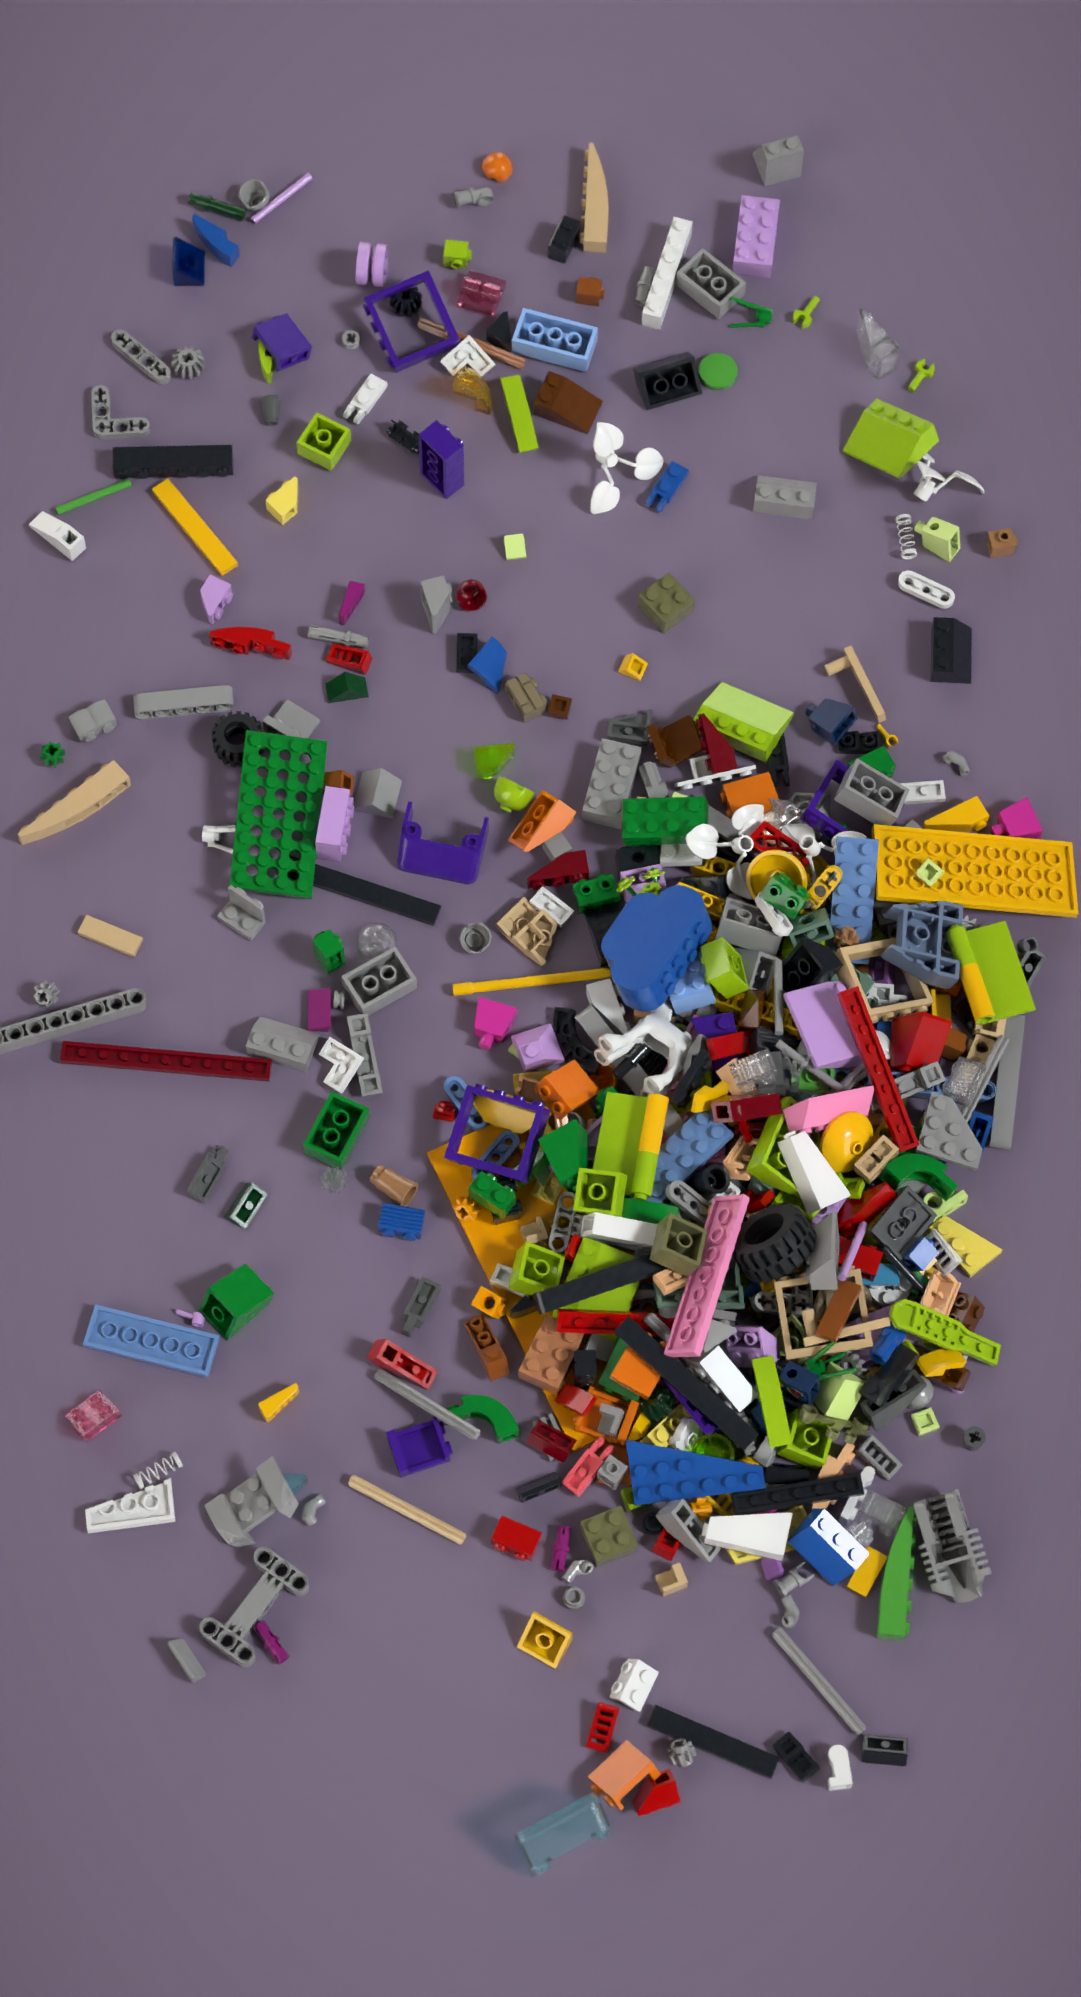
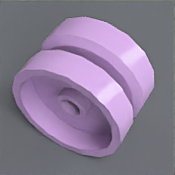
M360 242L356 262V285L366 286L369 283L370 274H372L373 286L384 288L388 271V245L377 243L372 255L370 242Z

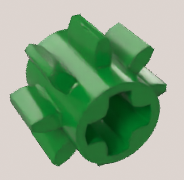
M49 741V744L46 746H41L44 753L39 755L41 760H45L46 767L52 765L56 768V765L59 763H64L62 756L66 754L65 749H61L60 743L54 744Z

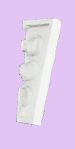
M171 1478L164 1480V1483L156 1486L145 1487V1490L137 1493L126 1494L121 1499L110 1500L86 1509L87 1532L95 1533L176 1522Z

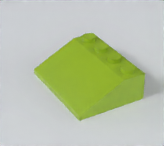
M876 399L863 411L843 452L901 479L939 441L934 423Z
M721 682L703 702L693 721L696 725L698 715L704 713L733 749L767 763L768 757L779 742L794 712Z
M789 1096L780 1100L782 1114L768 1117L746 1170L761 1182L801 1199L777 1144L785 1140L783 1135L789 1133L783 1110L798 1103ZM814 1129L811 1130L812 1133L808 1134V1136L819 1150L820 1140L824 1131L816 1133Z
M583 1236L566 1282L637 1257ZM641 1280L558 1309L629 1312ZM555 1309L552 1315L556 1319L558 1309ZM597 1334L616 1343L618 1341L616 1335Z

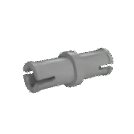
M644 266L642 269L640 281L636 285L637 293L634 299V304L638 306H644L655 272L654 268Z

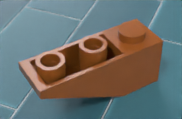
M481 1314L464 1321V1326L490 1381L510 1374L507 1358L485 1316Z

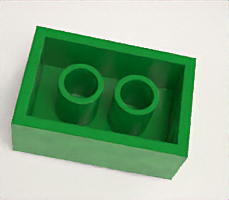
M331 1091L303 1144L304 1154L342 1171L370 1118L369 1108Z

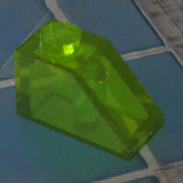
M514 743L474 747L476 777L489 779L497 776L515 755Z

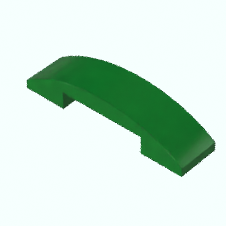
M624 1198L622 1217L658 1224L669 1213L676 1216L679 1213V1207Z

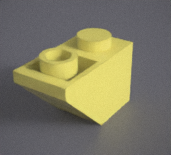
M296 477L285 481L279 490L269 494L266 499L267 511L282 525L297 514L299 487Z

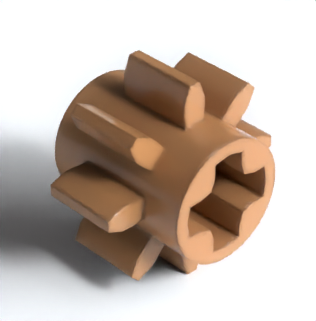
M845 926L841 930H836L833 943L837 944L838 949L858 945L860 935H856L854 928Z

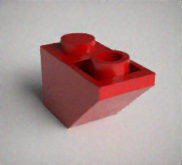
M670 1768L660 1771L661 1775L655 1781L650 1776L646 1778L632 1799V1804L638 1816L647 1815L653 1811L665 1807L668 1808L681 1802L676 1781Z

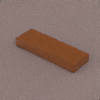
M846 1280L839 1281L838 1289L835 1290L815 1332L817 1337L837 1342L860 1294L861 1285Z

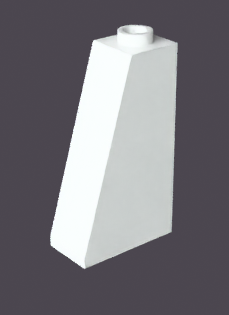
M792 1131L783 1135L785 1140L777 1144L808 1214L851 1196L848 1189L805 1131L796 1134V1131Z
M594 1212L583 1215L580 1237L584 1236L591 1239L652 1248L658 1224Z
M793 1513L710 1517L709 1524L704 1523L701 1536L706 1537L705 1544L782 1561Z

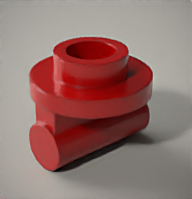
M441 1100L434 1106L432 1119L454 1122L456 1107L450 1101Z

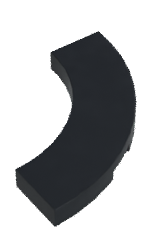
M555 1007L553 1029L562 1054L570 1062L575 1059L585 1072L599 1076L601 1064L596 1060L594 1052L588 1050L577 1035L574 1018L576 1010Z

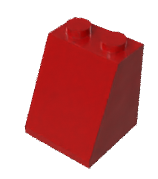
M924 1011L892 1018L890 1067L899 1070L900 1073H911L936 1061L939 1062L952 1021Z

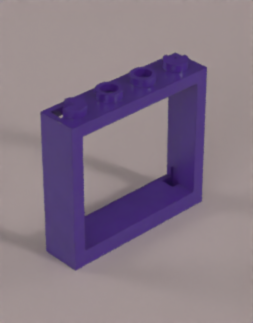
M429 270L364 297L365 304L362 306L366 315H370L373 320L370 324L374 333H378L381 338L378 342L382 351L386 350L388 357H386L390 368L394 367L396 373L451 350L460 344L458 334ZM424 283L448 335V339L398 360L373 304Z
M837 759L828 769L799 818L830 840L838 833L849 831L815 808L831 779L841 784L846 771L849 769L848 766Z
M475 1084V1087L467 1085L444 1158L451 1162L528 1184L540 1146L538 1139L543 1137L551 1111L544 1107L545 1103L536 1100L529 1103L525 1102L526 1098L513 1095V1098L506 1096L507 1093L501 1090L494 1089V1092L487 1091L488 1087L480 1084ZM476 1095L536 1112L518 1171L458 1153Z

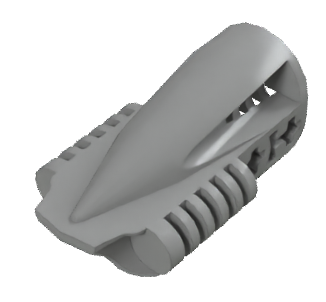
M959 1489L914 1502L915 1513L925 1544L919 1545L918 1548L919 1550L927 1549V1552L921 1553V1557L929 1556L930 1559L923 1561V1564H931L932 1567L925 1569L926 1573L934 1572V1575L928 1577L929 1581L934 1579L937 1581V1583L930 1585L932 1592L935 1591L949 1595L956 1603L970 1602L981 1597L984 1577L992 1574L990 1567L982 1568V1565L989 1562L988 1559L982 1561L979 1559V1557L985 1556L986 1553L985 1551L977 1552L978 1549L984 1548L983 1543L975 1545L976 1541L981 1540V1536H972V1534L978 1533L979 1530L978 1528L970 1529Z

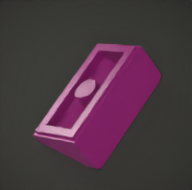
M331 988L308 990L307 1031L328 1032L331 1026Z

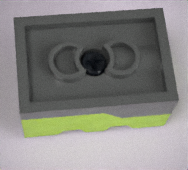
M909 1185L895 1190L897 1196L868 1224L862 1239L865 1246H875L879 1251L882 1246L887 1245L900 1260L937 1217V1214ZM883 1254L881 1262L891 1263L889 1259Z

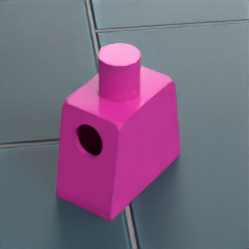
M1028 797L999 812L998 824L990 827L991 834L999 836L1040 839L1043 832Z
M479 997L474 1035L481 1037L478 1045L480 1048L490 1050L493 1041L503 1043L517 1018V1008Z

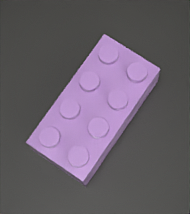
M741 196L732 270L735 274L771 278L780 199Z

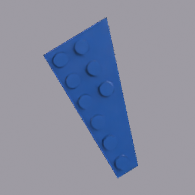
M626 1439L635 1505L765 1489L762 1465Z

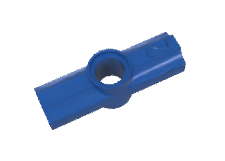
M891 1321V1326L885 1327L879 1335L880 1338L868 1354L871 1360L877 1364L884 1365L895 1348L899 1347L908 1334L907 1331L895 1328Z

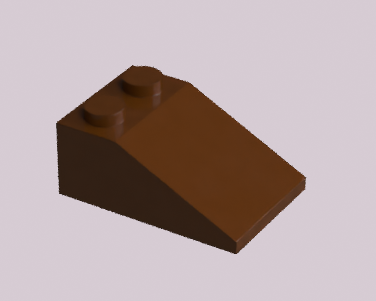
M548 371L534 400L533 415L588 435L603 401L567 377Z

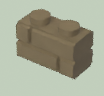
M523 673L505 683V691L525 723L534 719V717L543 715L546 712L547 705L545 696L537 691L538 686L533 677L530 678L527 673Z

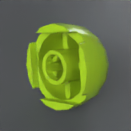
M499 776L494 787V797L501 804L499 808L509 813L512 810H524L529 806L536 794L502 776Z

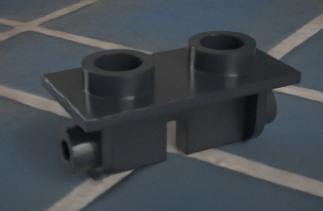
M391 419L394 425L387 428L386 433H388V436L398 443H401L403 438H405L406 440L402 446L413 454H419V433L414 431L412 434L407 430L408 425L400 420L396 423Z

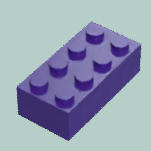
M436 420L419 433L420 474L448 499L464 486V444L458 437L455 438L450 433L446 425H441Z

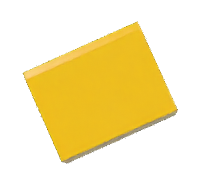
M534 1611L517 1648L556 1669L572 1641L573 1633Z

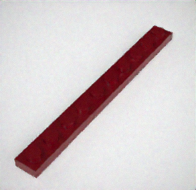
M72 1041L62 1042L60 1062L64 1064L270 1082L272 1059Z

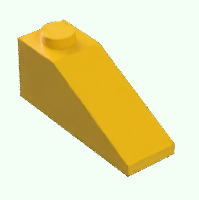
M975 796L924 821L922 828L966 833L974 830L979 831L986 827L989 814L978 796Z

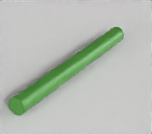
M126 479L55 507L58 515L128 488L132 484L129 479Z

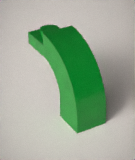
M912 1153L901 1155L888 1163L879 1175V1178L883 1182H887L894 1191L907 1181H922L935 1190L945 1201L950 1199L958 1188L954 1181L944 1174L948 1167L939 1160L924 1154Z
M467 1395L461 1397L462 1406L452 1405L447 1408L448 1411L463 1420L480 1418L488 1422L495 1432L498 1444L519 1437V1429L511 1412L502 1403L491 1397Z

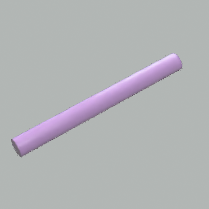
M309 173L304 175L250 218L251 221L256 224L313 179Z
M865 1221L860 1222L838 1274L840 1281H845L868 1227Z

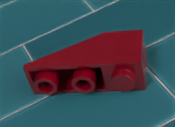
M704 713L699 714L698 719H696V726L698 731L702 732L703 739H700L702 750L706 751L707 759H705V766L707 771H710L711 775L738 769L732 746Z
M586 850L565 852L527 878L528 889L538 890L542 886L552 885L560 887L566 883L576 884V882L582 879L589 880Z
M779 1093L726 1095L711 1102L714 1123L736 1122L782 1114Z

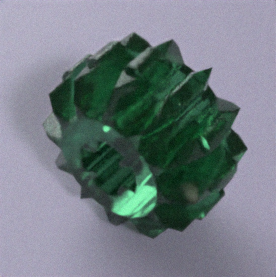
M656 1384L648 1400L642 1397L639 1399L641 1411L651 1421L656 1420L659 1422L662 1417L666 1419L667 1415L672 1413V1409L677 1406L675 1403L677 1398L665 1384Z

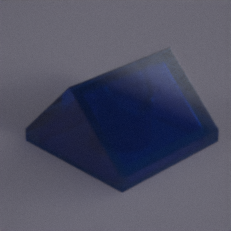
M178 237L173 238L172 273L174 286H203L205 280V251Z

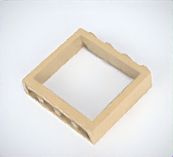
M896 938L842 947L835 952L843 964L836 973L839 981L843 982L847 990L859 987L873 1024L879 1020L887 1022L898 1016L901 1017L922 1011L926 1012L928 1011L927 1008L934 1003L926 983L902 970L915 1000L873 1009L870 1008L851 961L881 956L890 944L896 945Z
M851 1266L847 1278L854 1277L855 1283L861 1285L862 1289L858 1296L862 1323L869 1322L861 1271L860 1269H855V1266ZM806 1273L799 1274L797 1279L784 1276L773 1284L786 1361L813 1357L826 1346L820 1345L792 1350L782 1288L811 1284L810 1281L806 1280ZM871 1331L864 1332L865 1339L836 1343L823 1355L872 1348Z

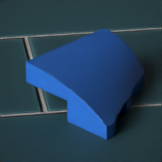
M492 636L468 664V668L484 679L483 683L496 693L500 691L507 652L501 643Z

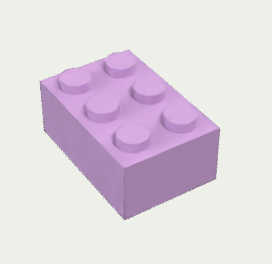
M325 787L315 841L317 859L341 862L342 856L347 854V836L349 837L351 832L350 818H353L355 808L353 806L354 797H351L350 789Z

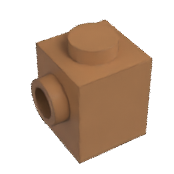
M1012 528L988 531L986 543L990 558L1014 554L1015 547L1018 546V539L1016 534L1013 535Z

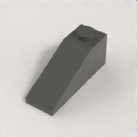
M913 1369L898 1391H892L882 1408L868 1399L860 1402L864 1418L875 1431H878L900 1415L927 1386L926 1382Z

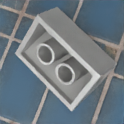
M758 475L753 512L812 519L817 483Z
M727 897L715 939L723 937L728 943L743 949L761 951L776 956L782 937L772 931L773 928L765 920V916L757 906Z
M260 1017L252 1027L246 1044L247 1055L255 1058L272 1059V1063L307 1073L320 1034Z
M832 1212L813 1227L816 1232V1243L814 1244L813 1251L809 1253L807 1258V1265H810V1268H806V1280L811 1282V1290L838 1289L840 1240L837 1212Z

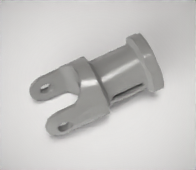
M806 1561L789 1570V1574L780 1580L776 1579L773 1581L776 1589L783 1597L788 1596V1592L797 1586L801 1587L815 1576V1574H812L804 1579L798 1574L797 1570L805 1565Z

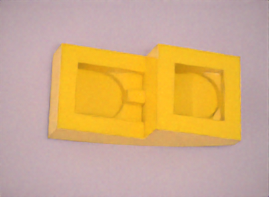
M722 1080L713 1088L704 1085L694 1093L691 1112L698 1113L712 1109V1101L721 1096L728 1095L730 1083Z
M942 1348L920 1356L916 1363L925 1377L941 1376L946 1369L963 1368L967 1361L961 1352Z
M870 1546L866 1550L869 1555L854 1572L847 1587L867 1597L888 1556Z

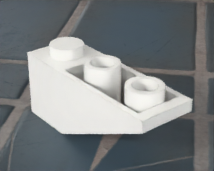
M43 511L29 524L34 531L71 561L86 549L84 536L70 525Z
M611 979L587 984L586 995L589 1004L594 1007L610 1029L617 1035H623L630 1031L629 1023L625 1022L623 1015H625L623 1004L618 1003L617 1000L619 996L615 984L612 985Z

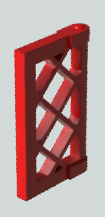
M765 820L750 835L754 843L753 848L760 853L777 849L792 852L793 856L797 859V853L805 857L804 859H798L805 868L809 864L806 854L800 845ZM766 830L772 835H764L763 831ZM755 840H762L763 846L758 844ZM766 840H775L777 847H768ZM780 841L789 847H781Z

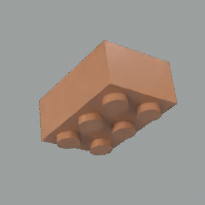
M546 1314L518 1370V1378L558 1395L573 1365L574 1351L581 1349L585 1340V1333L557 1332V1319Z

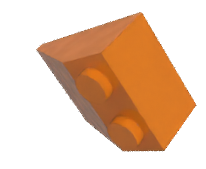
M541 790L508 841L523 851L529 852L563 831L573 821L576 811L558 798Z

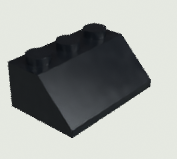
M689 352L633 368L636 385L646 410L702 394L695 357Z
M934 617L931 627L930 682L971 684L972 628L955 618Z
M802 938L782 962L783 990L787 993L829 982L843 964L831 948L808 938Z

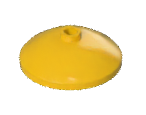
M768 850L760 853L752 860L746 873V884L752 898L755 900L758 893L763 891L776 872L786 874L793 883L807 889V875L801 862L795 856L783 850Z
M847 1111L836 1116L827 1125L820 1140L819 1150L834 1172L847 1173L854 1170V1164L872 1147L873 1128L871 1122L865 1115L859 1112Z

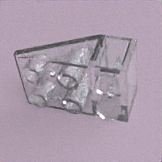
M861 308L859 310L856 332L865 367L879 381L896 369L900 348L898 343L886 334L884 328L878 326L874 322L873 317Z

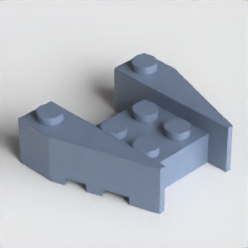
M937 901L936 903L929 904L927 902H920L915 905H908L907 903L893 904L884 914V918L897 921L896 945L890 944L881 954V958L929 985L949 990L959 980L960 961L941 956L942 932L946 933L953 925H962L963 905L947 901Z

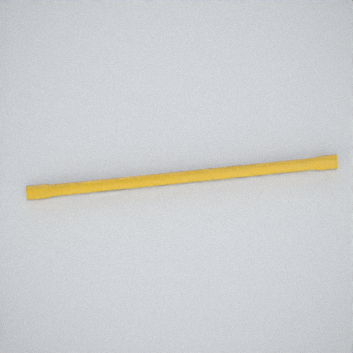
M610 968L482 982L452 984L453 995L460 996L478 992L612 978Z

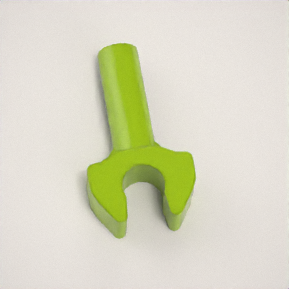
M817 296L811 299L803 311L795 310L793 324L800 318L804 319L802 329L812 324L810 314L820 301Z
M926 359L918 361L915 365L917 375L907 389L910 392H914L924 377L932 378L935 364H932L929 369L925 370L923 367Z

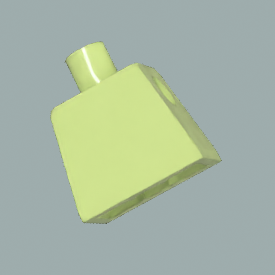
M932 517L927 524L922 521L917 522L914 531L922 535L923 546L950 563L960 550L959 527L936 517Z

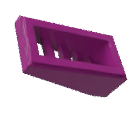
M354 581L348 583L339 614L340 625H345L364 596L365 584Z

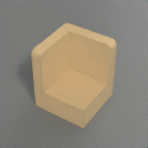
M1007 1018L982 1025L975 1023L973 1035L979 1034L997 1040L999 1035L1004 1036Z
M541 1216L536 1217V1222L520 1227L525 1242L527 1241L541 1247L548 1245L549 1238Z
M680 1562L672 1565L671 1570L655 1576L662 1597L685 1589L688 1586V1581Z

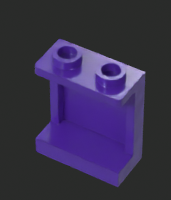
M287 313L275 316L265 322H259L254 326L252 339L254 341L260 339L273 356L274 362L272 367L276 372L309 359L312 346Z
M432 1417V1420L398 1432H395V1429L386 1432L400 1478L450 1462L449 1454L453 1453L450 1442H445L443 1434L446 1431L443 1422H438L437 1417Z

